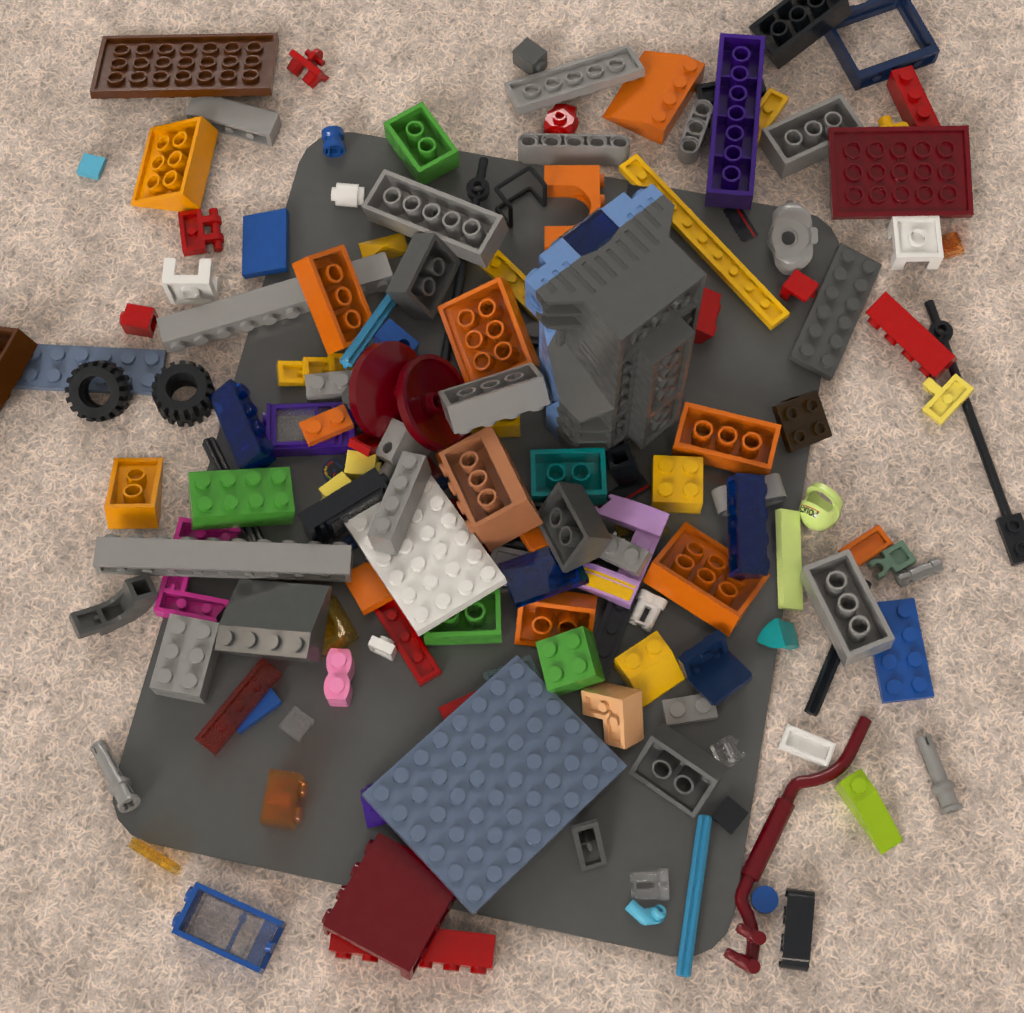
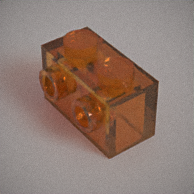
M275 769L269 770L259 820L263 826L295 831L296 824H300L302 818V808L299 807L301 797L306 796L307 782L304 781L305 778L301 773Z

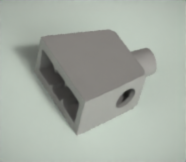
M394 418L390 421L375 451L376 455L385 462L379 470V474L384 473L389 481L402 451L426 455V457L431 452L421 446L410 435L403 422Z

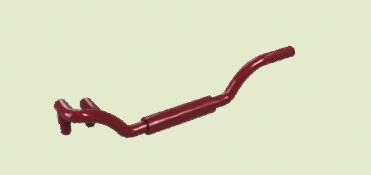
M864 716L859 717L843 753L833 765L817 773L797 776L787 784L781 798L777 797L741 870L742 878L736 888L734 898L743 923H738L735 931L746 938V953L744 955L731 948H726L723 956L737 967L743 969L747 974H756L760 971L761 966L758 962L760 945L766 942L765 933L758 929L754 912L748 902V895L754 883L759 882L795 808L793 802L798 792L803 788L826 784L842 775L850 767L872 723L870 719Z

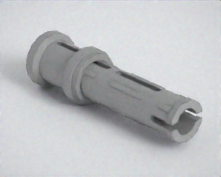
M926 734V737L924 735L917 737L915 741L933 783L931 787L932 794H936L941 807L940 815H947L963 809L962 803L958 802L954 792V782L947 778L932 740V735Z
M99 740L93 743L90 750L109 783V793L118 802V810L121 813L134 810L139 806L141 799L133 792L131 780L122 774L106 741Z

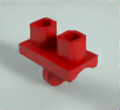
M318 48L313 51L307 49L305 51L307 59L294 49L290 51L289 55L292 59L287 69L299 77L306 68L308 72L302 78V81L312 89L321 80L325 83L329 79L322 70L316 67L317 65L321 67L325 65V61L322 59L323 51Z

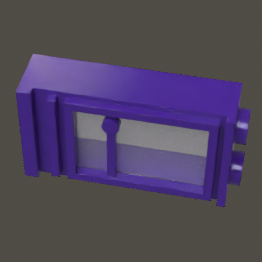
M342 401L293 404L267 403V412H263L262 416L263 426L266 427V434L262 435L263 449H267L269 457L347 454V450H354L347 445L349 439L357 433V425L352 411ZM344 404L354 428L309 447L298 423Z

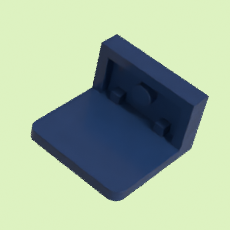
M719 629L705 636L702 641L692 648L685 650L682 655L677 657L685 679L713 706L718 705L753 679L751 671L729 651L725 635Z

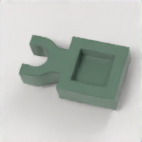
M902 540L882 551L880 556L883 559H874L867 566L869 569L875 566L881 568L882 572L875 576L877 581L885 577L889 570L895 575L915 564L917 560Z

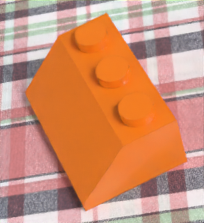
M522 585L518 603L514 644L536 647L535 642L581 626L593 632L598 596Z

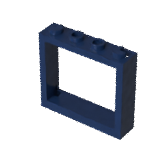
M868 0L859 5H851L852 14L824 35L855 91L888 80L892 70L910 65L916 70L936 62L940 52L911 0ZM897 9L920 49L858 70L837 29Z

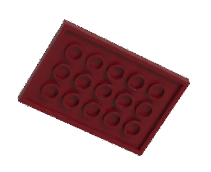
M969 125L828 128L831 220L891 219L892 216L972 218L974 215Z

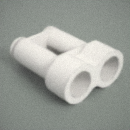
M640 589L636 598L638 601L628 622L634 626L638 624L642 626L643 630L651 632L650 630H652L660 612L664 611L668 601L648 590ZM645 608L650 609L645 621H640Z

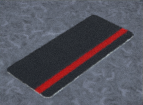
M723 209L724 214L742 242L758 236L743 209Z
M641 474L642 478L625 483L607 492L608 502L610 501L608 498L610 494L633 500L651 490V487Z

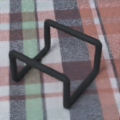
M526 166L494 187L495 193L503 201L496 206L495 211L504 216L509 228H513V207L511 202L528 191L533 194L543 207L547 206V184L532 166ZM527 171H530L543 187V199L531 186L524 188L509 199L499 190ZM505 206L508 207L509 220L500 210Z

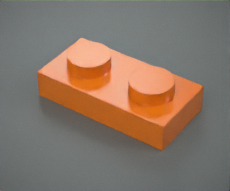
M344 404L298 423L309 447L354 428Z

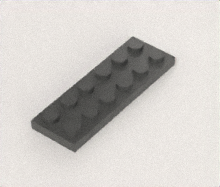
M843 243L838 245L788 356V360L828 381L834 377L882 264Z

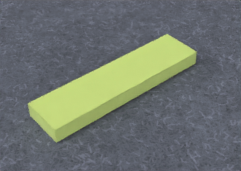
M780 508L775 510L778 609L801 611L803 610V585L800 580L802 570L800 511Z

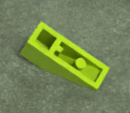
M861 768L834 787L881 855L903 841L877 790Z

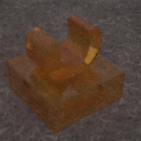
M956 231L942 235L943 260L964 253L965 250Z

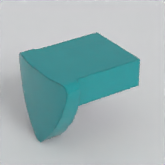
M779 618L769 622L757 638L758 643L771 648L792 650L800 647L794 624L782 621Z

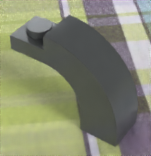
M149 573L124 580L121 590L115 596L101 604L72 612L69 615V619L78 639L97 633L103 636L141 617L153 606L158 597V592Z

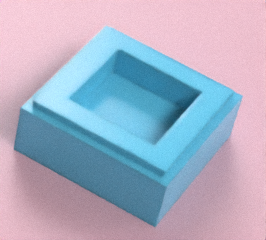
M84 153L76 172L78 176L100 180L107 160L104 157Z

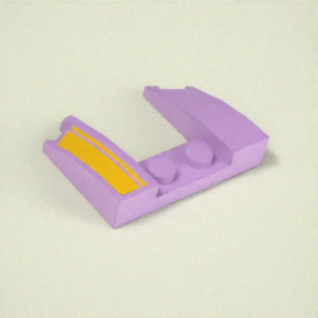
M613 494L608 495L610 501L600 509L595 506L601 518L634 531L631 543L650 551L653 556L669 519V513ZM652 556L639 577L620 567L618 572L588 562L576 568V579L571 580V585L630 610Z

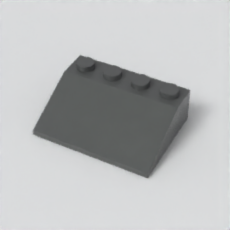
M239 579L219 622L214 650L228 655L321 663L332 587Z

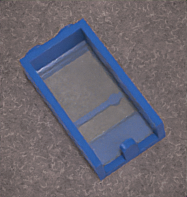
M196 882L194 887L191 886L185 894L184 901L186 903L182 911L176 913L171 924L174 927L171 933L263 975L286 923Z

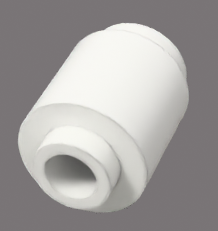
M337 183L336 187H332L331 201H335V206L358 208V205L362 206L364 203L365 187L349 183Z

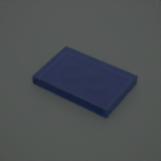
M549 546L498 563L500 571L506 578V585L516 608L589 583V578L583 565L563 573Z

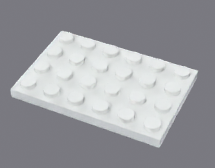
M432 475L429 477L397 556L374 551L367 536L381 501L349 519V522H344L347 530L418 636H421L507 583L505 576L477 537L470 533L464 519Z

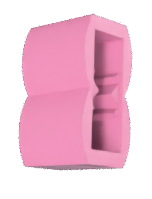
M331 648L326 657V668L329 674L324 682V694L330 706L349 707L353 698L351 680L355 672V663L349 649Z

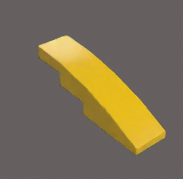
M331 353L327 357H303L302 361L278 360L276 364L278 386H305V375L351 370L353 367L343 368L340 358L344 353Z

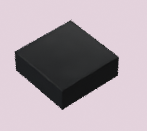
M727 796L711 817L732 835L749 813Z

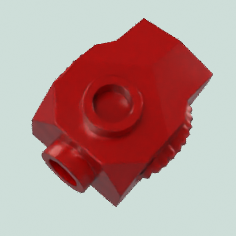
M555 104L553 109L548 111L543 125L544 133L575 134L579 125L578 118L576 117L577 107L569 104Z

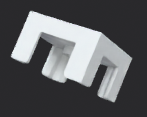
M892 216L887 228L888 239L892 238L894 251L890 259L891 270H903L906 262H929L926 270L938 269L944 258L940 217Z
M164 258L161 283L171 304L203 305L218 300L220 279L218 276L212 279L214 266L212 258H201L199 260L198 275H175L176 259Z

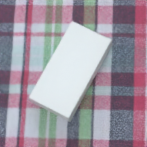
M787 724L778 749L827 769L836 743Z

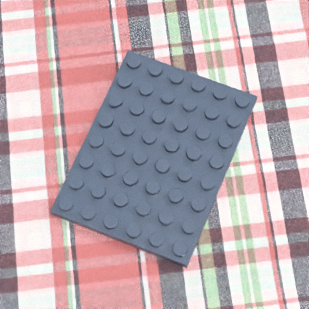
M516 655L362 793V797L466 909L474 915L627 768V765L555 692H548L545 682Z

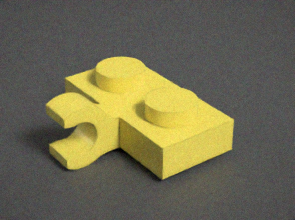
M956 373L943 387L928 377L922 384L923 389L934 397L922 408V412L942 426L974 392V388Z

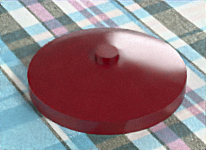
M380 341L372 344L359 356L351 373L349 403L353 417L366 434L377 439H382L392 418L403 422L396 400L397 379L403 366L409 360L418 357L415 351L404 343Z
M434 354L420 355L409 360L403 366L397 379L396 400L401 419L410 435L424 448L434 452H441L467 438L469 433L454 434L445 418L438 391L464 384L465 382L457 369L449 361Z

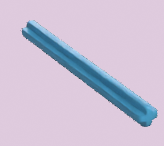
M386 294L340 358L343 368L348 369L355 365L359 356L367 348L397 305L388 294Z
M700 814L697 818L676 975L685 978L691 976L712 817L705 814Z

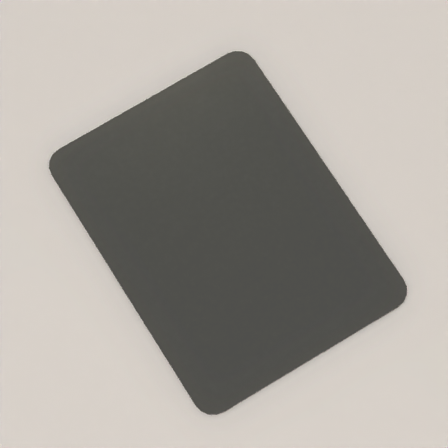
M344 132L343 142L345 143L346 152L344 155L336 158L327 157L323 154L322 145L324 141L322 137L306 149L298 164L286 208L289 211V271L265 275L262 287L296 278L292 263L309 255L344 244L350 260L354 261L362 258L358 243L398 233L369 221L361 205H358V208L335 206V201H331L332 187H336L337 183L359 184V187H365V201L384 169L416 181L386 138L355 132ZM459 151L460 166L426 185L471 203L467 196L466 186L472 178L476 177L480 157H486L489 161L485 180L489 183L490 194L485 201L480 202V207L496 213V206L503 202L494 191L496 185L526 166H532L544 180V166L524 164L520 161ZM527 171L499 189L509 199L524 188L531 186L543 199V187L530 171ZM604 176V188H600V194H605V205L621 193L625 192L627 194L628 185L632 184L628 180ZM475 186L474 188L480 189L481 186ZM670 188L790 312V315L786 320L770 330L671 226L670 238L707 274L704 287L721 294V310L716 319L715 325H717L715 335L702 344H693L678 421L642 450L633 441L629 444L636 457L640 473L650 487L653 455H672L685 401L777 424L772 406L813 390H817L819 393L821 377L788 360V356L814 298L810 297L807 302H802L792 295L786 302L779 297L782 285L790 275H784L777 269L773 254L767 245V235L772 224V215L777 206L752 202L751 210L743 209L758 236L742 242L723 212V209L726 208L705 206V194ZM528 191L511 202L513 207V228H509L498 250L527 276L534 268L539 269V255L544 252V226L576 225L584 221L590 212L584 203L568 197L547 198V206L543 207L533 194ZM505 206L500 210L509 220L508 207ZM811 214L812 227L818 229V242L813 245L811 261L800 272L817 282L820 287L839 245V241L830 226L819 217ZM787 231L782 234L781 239L784 244L791 245L795 241V236L792 232ZM405 236L408 246L412 238ZM403 256L388 259L393 275ZM468 262L462 294L493 279L479 265ZM457 271L441 304L452 300ZM375 292L365 297L371 314L374 313L387 294L386 292ZM397 304L386 321L390 318L419 342V355L434 354L440 356L445 327L439 311H437L433 320L412 319ZM518 304L525 325L530 322H536ZM311 312L300 314L293 319L279 320L273 325H262L248 332L216 439L230 470L290 467L295 506L293 524L259 526L264 538L272 541V543L293 540L297 543L307 544L310 541L304 532L303 523L297 514L323 498L318 488L327 483L322 473L324 464L332 459H339L344 464L346 463L347 454L269 457L267 449H263L262 435L266 434V427L263 426L262 416L263 412H267V403H308L306 386H278L277 361H302L303 357L328 356ZM374 338L371 340L367 348L374 343ZM538 344V345H533V347H534V349H535V352H536V355H537V357H538V360H540V359H539V344ZM348 347L334 353H345ZM451 349L449 362L462 376L453 349ZM546 406L539 411L521 413V437L500 438L506 446L530 496V450L565 449L546 428ZM313 416L277 417V442L306 441L298 423ZM356 422L357 433L355 436L365 433ZM780 433L770 474H780L787 499L778 504L724 517L718 516L711 491L719 486L755 477L703 465V506L701 513H669L667 524L646 570L647 573L652 561L680 527L687 522L770 574V577L729 637L725 635L729 651L751 671L753 679L716 705L717 719L670 727L728 767L696 817L692 818L628 773L652 733L662 722L665 724L661 701L700 694L685 679L643 708L644 739L627 749L607 745L627 765V768L475 914L661 955L678 957L697 818L700 814L712 816L726 797L729 796L749 814L732 835L712 819L694 956L712 949L727 934L735 913L734 896L740 882L777 653L776 648L758 643L757 638L769 622L775 618L782 620L783 609H778L775 510L782 508L799 511L810 445L795 452L787 453ZM431 451L427 456V460L432 471L431 475L435 479L443 475L435 457V454L439 452ZM378 457L379 462H382L383 466L385 462ZM605 460L607 492L619 485L610 470L608 460ZM209 462L207 471H215L211 462ZM449 487L443 491L448 499L458 500ZM651 490L633 499V501L651 506ZM594 505V507L597 506L600 509L604 505ZM601 518L609 533L613 534L616 531L618 537L625 538L626 541L630 542L634 531ZM240 527L242 533L237 535V538L249 542L243 527ZM347 531L334 540L330 538L329 543L325 541L322 544L333 545L334 542H340L351 534ZM359 547L353 550L352 569L365 563V555ZM601 558L590 561V563L618 572L619 567ZM576 569L565 573L562 586L547 588L591 594L571 585V580L576 579ZM191 577L187 592L230 600L239 579ZM246 579L332 587L321 663L237 656L219 652L206 704L156 695L149 688L168 618L163 617L119 764L122 774L131 780V788L140 797L141 802L134 810L121 813L117 808L118 802L113 796L112 801L118 820L132 836L150 844L347 886L351 879L350 873L356 862L362 861L365 856L364 849L370 839L374 840L378 833L411 849L388 824L367 828L361 802V789H365L367 785L375 783L444 721L438 707L478 690L516 655L545 682L537 647L514 644L521 591L501 593L502 643L426 646L441 669L442 674L420 687L398 650L393 661L370 651L368 643L372 635L378 638L385 636L390 639L374 611L363 615L344 582ZM642 581L640 589L648 590L654 595L666 599L668 603L664 611L660 612L652 630H650L651 632L643 630L642 626L638 624L634 626L628 622L616 657L657 630L672 650L678 662L677 657L682 655L685 650L692 648L702 641L705 636L712 634L717 629ZM599 596L597 598L593 629L594 639L608 600ZM226 607L216 617L218 623L220 622ZM645 608L640 621H645L650 609ZM422 634L420 637L425 644L424 634ZM331 648L349 649L355 663V672L351 680L353 698L349 707L330 706L324 694V682L329 674L326 668V657ZM612 666L607 682L627 687ZM268 682L283 704L240 735L224 712ZM585 688L558 696L604 742L603 720L582 714L581 690ZM597 818L607 865L582 872L571 838L570 826ZM458 899L455 900L451 909L470 913ZM634 899L643 908L655 907V905L660 904L666 908L667 914L664 921L660 924L644 926L632 917L625 908Z

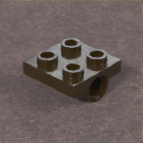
M817 390L780 402V404L772 406L777 424L782 425L780 433L787 453L795 452L832 436Z

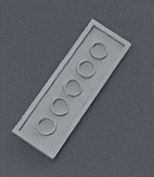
M626 45L505 82L504 88L518 115L544 107H550L553 104L566 100H572L579 96L592 94L595 91L608 87H614L621 83L634 81L645 76V68L630 45Z

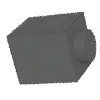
M528 37L512 51L513 64L528 75L544 71L548 65L547 51Z

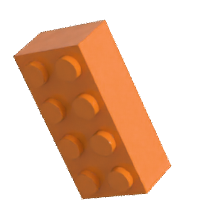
M343 244L309 255L292 263L328 355L349 347L372 315Z
M685 401L671 456L703 457V465L755 478L768 475L772 468L782 425Z

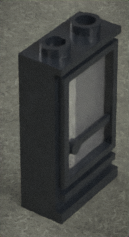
M373 468L298 513L297 515L303 523L304 532L309 540L321 543L326 541V543H329L330 538L334 540L348 530L344 522H349V519L382 501L390 482L384 473L379 474L377 469Z

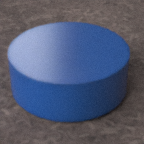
M760 886L753 891L751 905L758 913L769 914L778 906L779 898L773 888Z

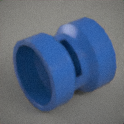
M334 125L322 129L321 135L324 141L322 145L323 154L331 158L344 155L346 152L345 143L343 142L344 130Z

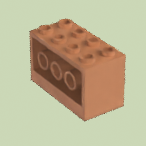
M492 426L485 427L438 453L442 460L439 467L444 476L448 477L450 481L447 484L451 492L458 498L456 504L461 513L465 514L467 518L465 520L466 526L470 533L474 534L482 545L485 544L490 552L543 524L506 446Z

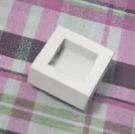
M372 635L368 643L371 652L391 661L394 660L397 654L396 646L393 645L394 641L385 636L378 638Z

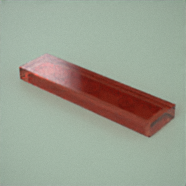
M261 658L194 739L216 756L283 674Z

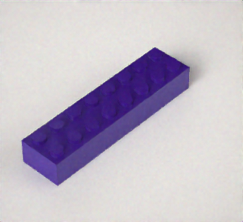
M720 33L705 206L751 210L754 195L766 36Z

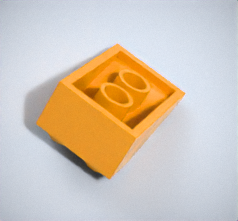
M163 457L114 458L104 505L108 529L159 528Z

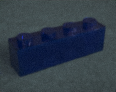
M229 379L209 397L239 469L267 468L277 460L273 452L274 446L265 434L266 428L259 420L257 415L258 409L249 397V389L243 383L239 384Z
M736 473L726 479L729 578L759 579L767 576L770 568V560L767 557L769 535L766 528L768 520L766 495L768 488L765 483V475Z

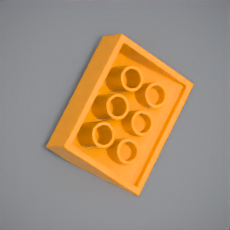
M202 116L151 127L130 205L178 212L200 209L219 131Z

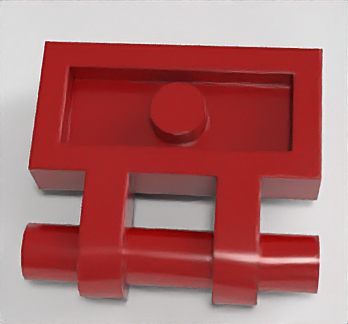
M201 208L178 212L184 257L207 253L206 245L209 244L213 245L215 252L223 251L224 235L220 229L222 219L218 214L217 208H210L209 215L203 216ZM210 226L212 233L205 234L204 227Z

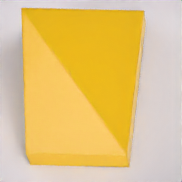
M400 233L358 243L362 258L385 252L387 259L403 256L408 247L405 236Z

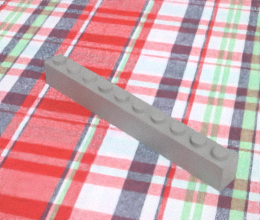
M385 252L351 261L365 297L371 293L386 291L393 274ZM296 277L158 317L156 320L163 344L167 352L170 353L181 352L185 348L194 345L201 346L208 341L218 338L225 339L235 333L249 332L262 325H273L277 321L286 318L293 319L300 314L310 312V309Z
M106 534L105 537H96L93 566L98 574L143 575L149 573L150 576L352 582L353 549L352 545L344 542H334L333 545L322 544L319 541H309L307 544H301L293 540L272 543V541L267 539L247 542L241 538L221 541V539L214 537L207 538L206 540H196L193 537L171 539L167 536L145 538L141 535H131L130 538L116 534Z

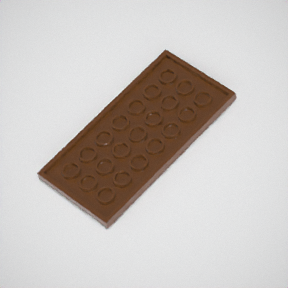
M278 32L103 36L89 91L91 99L272 96L279 45Z

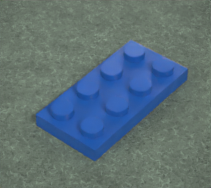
M915 599L877 602L895 637L890 649L873 655L882 704L933 698L934 691Z

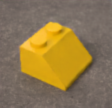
M657 630L614 658L613 667L627 687L642 690L643 708L685 680L672 650Z

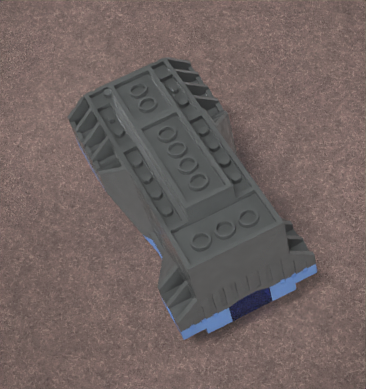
M653 184L645 189H639L632 198L623 192L604 207L596 209L556 239L550 248L540 254L539 269L534 268L525 279V306L539 320V370L544 376L548 396L551 398V404L546 405V428L565 449L605 448V451L626 443L630 444L633 441L642 450L679 419L707 274L670 238L675 205Z

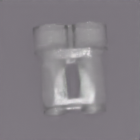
M657 868V871L633 872V874L630 872L631 883L633 882L634 890L631 889L632 900L633 898L635 900L659 898V901H670L668 868ZM654 882V888H637L636 884Z

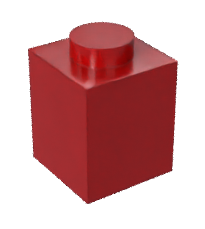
M127 303L125 311H122L120 314L119 322L126 334L153 338L158 314L153 307Z

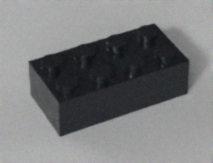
M783 0L751 24L749 30L752 35L766 36L764 53L779 70L849 17L852 12L848 0Z

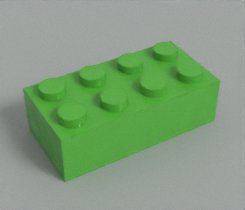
M290 467L189 472L188 494L192 530L293 524L295 506Z

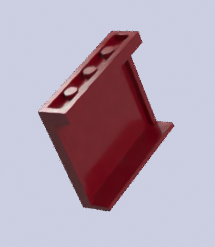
M378 833L374 840L370 839L364 849L365 856L362 861L356 862L350 873L351 879L347 886L342 885L336 896L338 901L333 909L329 908L322 918L323 930L325 935L328 936L332 933L400 970L401 976L411 980L457 898L411 849Z

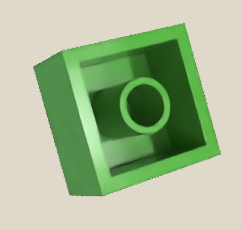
M584 626L535 642L548 692H555L557 696H561L605 681L593 632Z

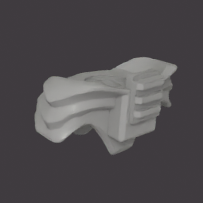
M794 202L780 205L775 209L772 215V224L767 235V245L773 254L775 266L782 274L791 275L795 269L801 271L809 264L813 256V245L818 242V229L812 227L810 212L805 207ZM789 231L794 234L795 241L793 244L786 245L782 242L781 238L784 232Z

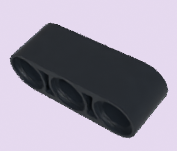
M787 888L785 892L787 905L784 906L783 912L785 930L784 934L781 935L780 951L783 954L782 961H779V967L808 972L811 955L815 892Z

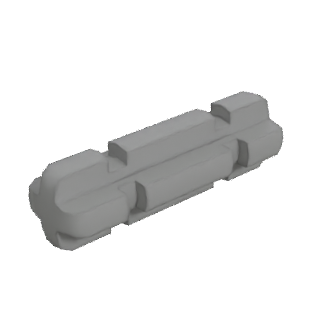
M934 558L929 560L927 564L924 562L907 569L906 572L896 573L895 580L897 585L904 587L909 585L910 581L914 583L931 576L932 573H939L943 571L944 567L940 559Z

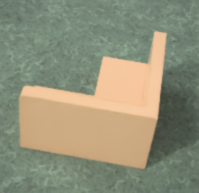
M600 682L581 690L582 714L603 720L604 743L606 745L627 749L644 739L642 690L608 682Z

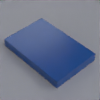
M287 208L243 216L242 276L244 279L289 271V211Z

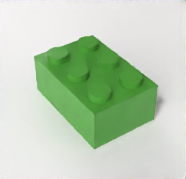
M423 101L383 122L387 141L416 182L426 185L460 166L459 151Z
M500 588L424 633L425 645L502 643Z

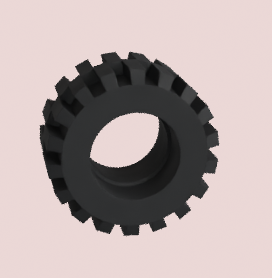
M100 360L79 365V368L71 372L72 377L67 378L66 382L69 383V387H65V393H69V397L66 398L67 403H72L73 406L70 407L72 412L77 411V416L81 419L86 418V421L103 422L114 419V417L123 414V410L129 407L127 402L132 400L133 395L129 394V390H133V387L128 385L127 382L130 380V377L124 375L123 372L125 370L122 367H116V363ZM95 377L105 380L110 389L109 399L104 405L96 404L89 395V384Z
M180 360V364L175 365V362L169 363V368L165 366L161 368L162 373H157L154 377L156 382H152L151 387L153 391L151 392L156 407L164 420L167 419L172 425L177 422L178 427H184V423L191 427L194 426V421H198L199 424L202 423L204 415L208 418L211 415L209 409L214 410L216 393L210 375L204 370V367L201 365L196 366L195 362L192 361L186 364L185 360ZM192 386L197 389L196 393L188 400L176 401L172 399L174 392L181 387Z

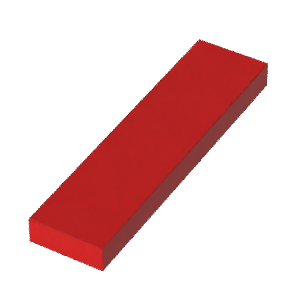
M395 600L374 610V613L390 639L394 641V645L420 687L442 674L441 669L421 637L417 635Z

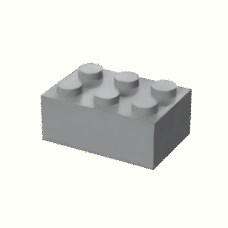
M169 614L149 686L156 695L206 704L219 656V651L214 650L218 622Z

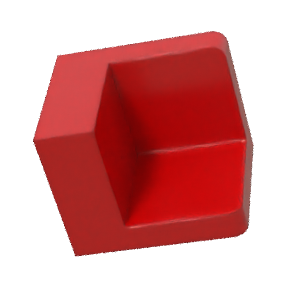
M795 269L782 285L779 297L787 302L793 295L802 302H807L810 297L814 298L819 284Z

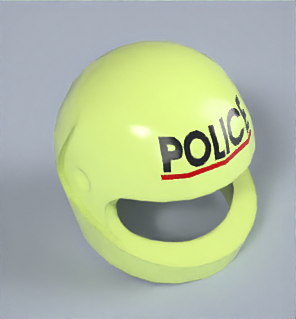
M815 482L807 489V496L800 503V519L807 528L814 531H823L836 524L843 507V501L833 489L823 483ZM816 491L826 495L832 504L824 500Z

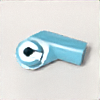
M634 899L625 908L632 917L644 926L660 924L664 921L667 914L666 908L660 904L655 905V907L643 908Z

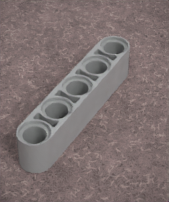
M524 133L518 138V160L524 164L619 166L629 159L630 139L620 134Z

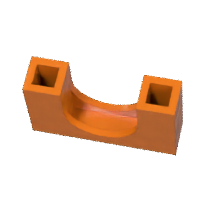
M544 165L547 198H574L584 203L590 212L584 221L576 225L544 226V251L550 248L556 239L563 238L580 256H584V233L589 217L596 209L605 206V194H600V188H604V174H600V165Z

